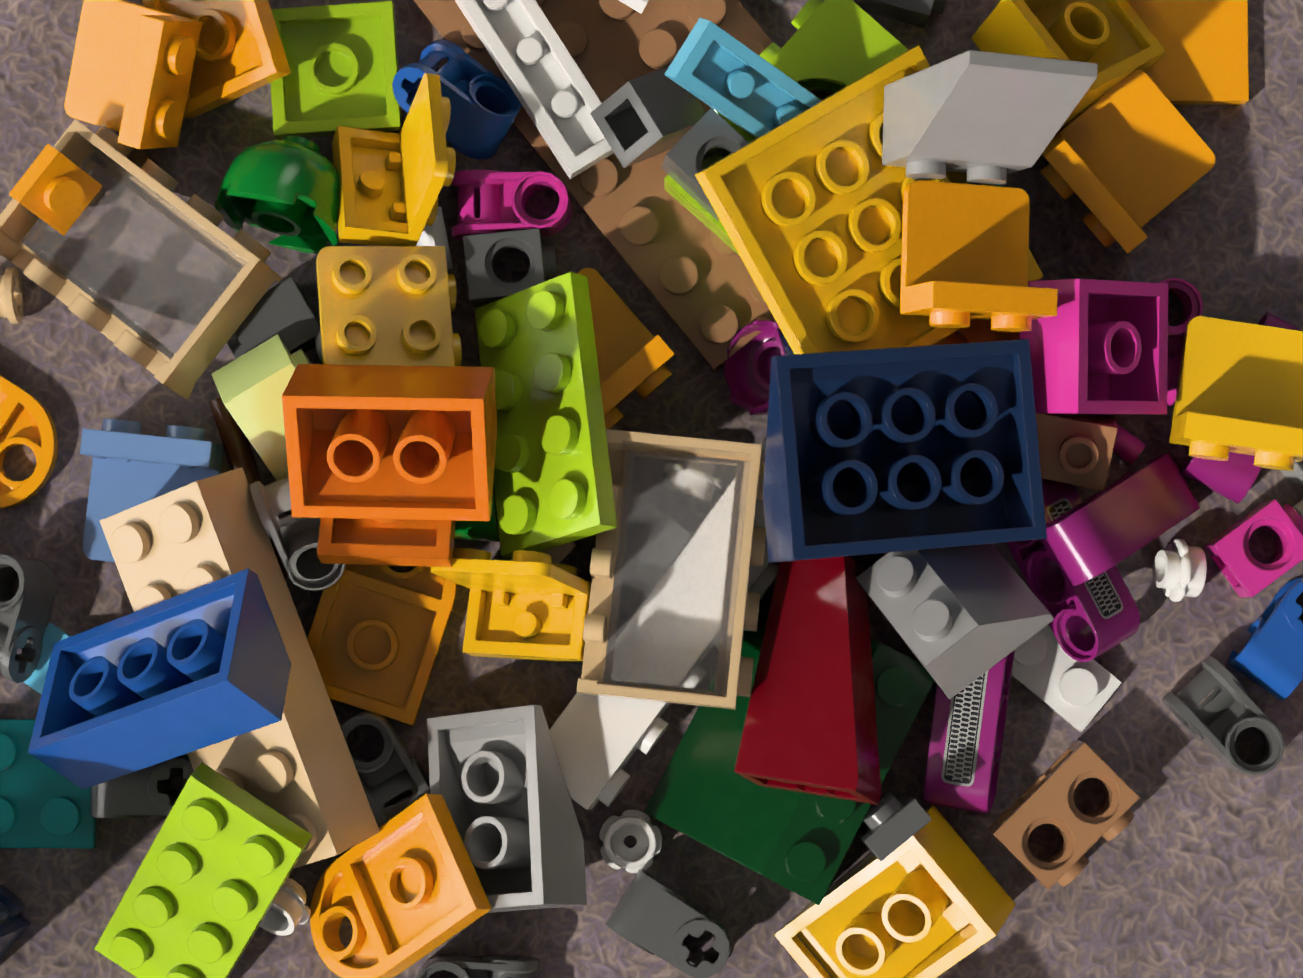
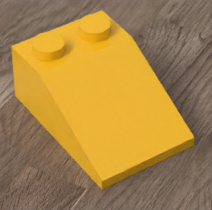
M932 805L926 810V813L932 820L881 862L871 852L828 888L820 905L812 902L774 935L809 978H936L995 937L1016 903L937 808Z

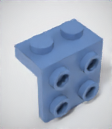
M103 418L102 430L82 428L80 454L93 457L83 539V552L85 556L91 560L115 562L100 520L195 481L221 474L224 446L205 441L206 429L167 425L166 437L141 434L142 423Z

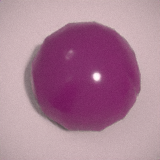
M755 319L753 323H749L738 330L727 348L728 359L724 362L723 374L731 393L729 400L731 403L750 411L749 415H768L771 357L794 355L775 319ZM755 331H762L738 352L729 357L730 351L742 337Z

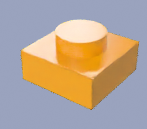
M47 144L9 192V195L65 236L103 185L50 144Z

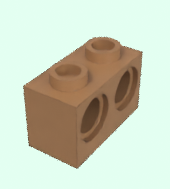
M1036 414L1042 479L1104 491L1118 430L1116 414Z
M1075 740L987 831L1040 885L1049 890L1058 882L1064 887L1073 881L1088 865L1090 860L1084 854L1101 836L1106 841H1110L1129 825L1135 816L1129 808L1140 797L1085 742ZM1087 778H1096L1104 789V800L1101 806L1094 812L1081 813L1074 803V791L1081 781ZM1041 824H1052L1059 834L1058 848L1049 857L1034 858L1028 848L1030 833Z

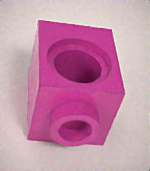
M1276 499L1265 501L1205 544L1203 548L1240 598L1253 597L1303 560V518L1287 503L1281 507ZM1258 527L1269 531L1276 543L1275 553L1266 563L1257 561L1249 551V538Z

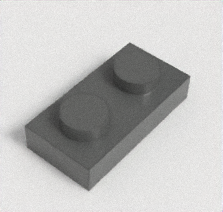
M886 792L881 795L879 805L871 804L863 819L865 825L856 834L881 862L932 819L917 800L907 793L903 792L896 798L894 795Z

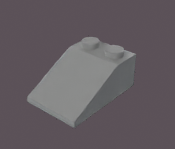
M969 50L885 85L882 165L906 167V177L911 179L946 178V171L967 173V183L1005 184L1007 183L1008 174L1030 168L1035 164L1097 79L1098 63Z
M527 705L427 718L430 794H442L492 907L487 913L587 905L584 839L542 706Z

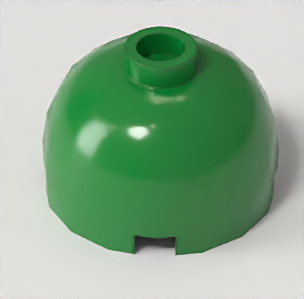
M285 136L283 140H268L248 146L234 159L221 181L214 206L225 217L223 221L236 231L242 229L245 222L248 225L281 235L268 242L269 244L304 253L316 254L326 247L328 240H330L333 246L339 241V174L331 161L319 153V147L306 138Z

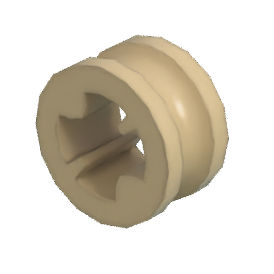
M17 267L6 268L4 274L0 275V319L7 318L11 324L22 323L24 317L22 278Z

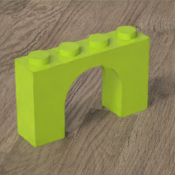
M809 0L791 22L798 29L782 48L775 42H772L759 56L806 90L825 91L834 94L908 51V49L853 0ZM718 113L748 143L754 140L753 136ZM715 155L706 158L702 162L703 170L724 157ZM667 175L664 178V189L738 254L721 221H717L675 180Z

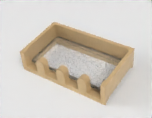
M75 119L53 147L98 181L103 187L65 236L13 198L0 214V255L11 261L29 279L68 306L72 313L105 335L119 350L148 369L159 382L188 400L196 381L274 281L279 283L282 277L264 263L271 252L242 229L233 238L218 228L225 217L196 194H193L188 202L185 203L172 193L179 182L158 165L147 159L144 165L139 168L127 158L134 148L117 143L119 137L105 125H102L95 134Z
M606 429L617 528L596 534L595 548L592 549L590 564L592 581L588 614L585 615L583 629L585 647L581 679L578 678L576 692L587 695L736 710L737 696L750 697L754 658L741 657L743 631L757 632L760 592L748 591L750 565L763 566L766 542V528L754 526L757 500L763 501L765 462L761 461L762 444Z

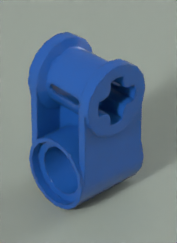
M442 39L431 42L421 52L418 63L403 66L394 76L392 87L398 104L408 113L424 73L439 75L442 97H448L451 104L450 122L445 134L446 140L458 152L467 157L478 160L493 157L520 111L522 104L506 80L494 75L470 57L459 45ZM445 58L449 61L439 69L438 63Z
M1303 578L1288 581L1279 589L1261 617L1248 628L1247 631L1252 635L1239 653L1233 650L1227 661L1230 666L1280 701L1287 698L1303 679V619L1301 621L1298 619L1303 609L1296 603L1298 596L1303 595Z

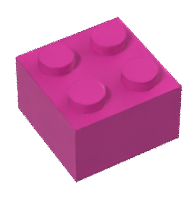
M1095 279L1028 281V287L1058 289L1057 316L1032 320L1031 331L1020 332V339H1029L1036 414H1167L1168 284Z

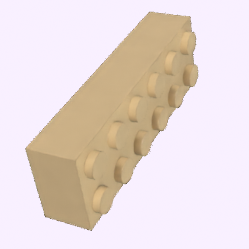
M243 467L195 481L100 520L134 612L249 568L259 577L290 659L291 669L282 720L187 753L193 770L195 771L203 762L312 834L313 837L293 869L339 855L378 834L380 830L272 544L258 515Z

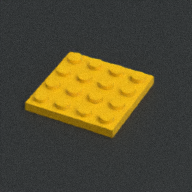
M919 45L902 53L695 174L794 355L930 346L960 329L929 326L930 316L900 314L903 191L909 183L919 181L920 179L907 178L906 167L882 165L884 86L930 67ZM946 171V178L923 180L970 184L967 183V173ZM1029 250L1028 281H1037L1044 276Z

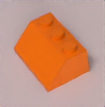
M297 365L282 394L292 517L490 521L497 439L494 367Z

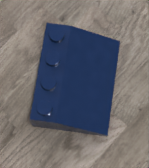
M1029 339L771 357L763 483L768 562L1047 539Z

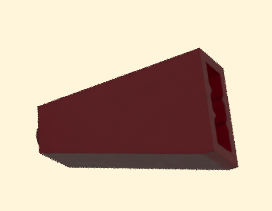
M842 556L780 562L734 772L759 786L879 805L881 778L868 594L856 579L866 569L852 557Z

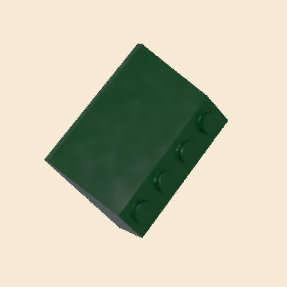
M768 590L759 602L757 632L743 631L741 657L754 658L751 692L773 596V591ZM871 638L880 778L882 784L934 683V679L921 663ZM716 674L707 690H715ZM737 696L736 710L698 706L644 813L811 902L820 905L871 804L759 786L735 773L734 769L750 697Z

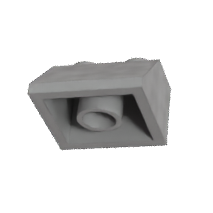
M991 543L889 552L856 577L882 615L949 700L1054 620L1051 613Z

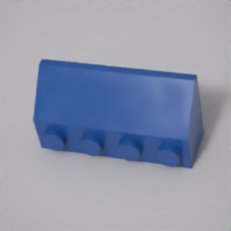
M247 568L55 642L28 753L81 789H86L281 721L291 662L258 575Z

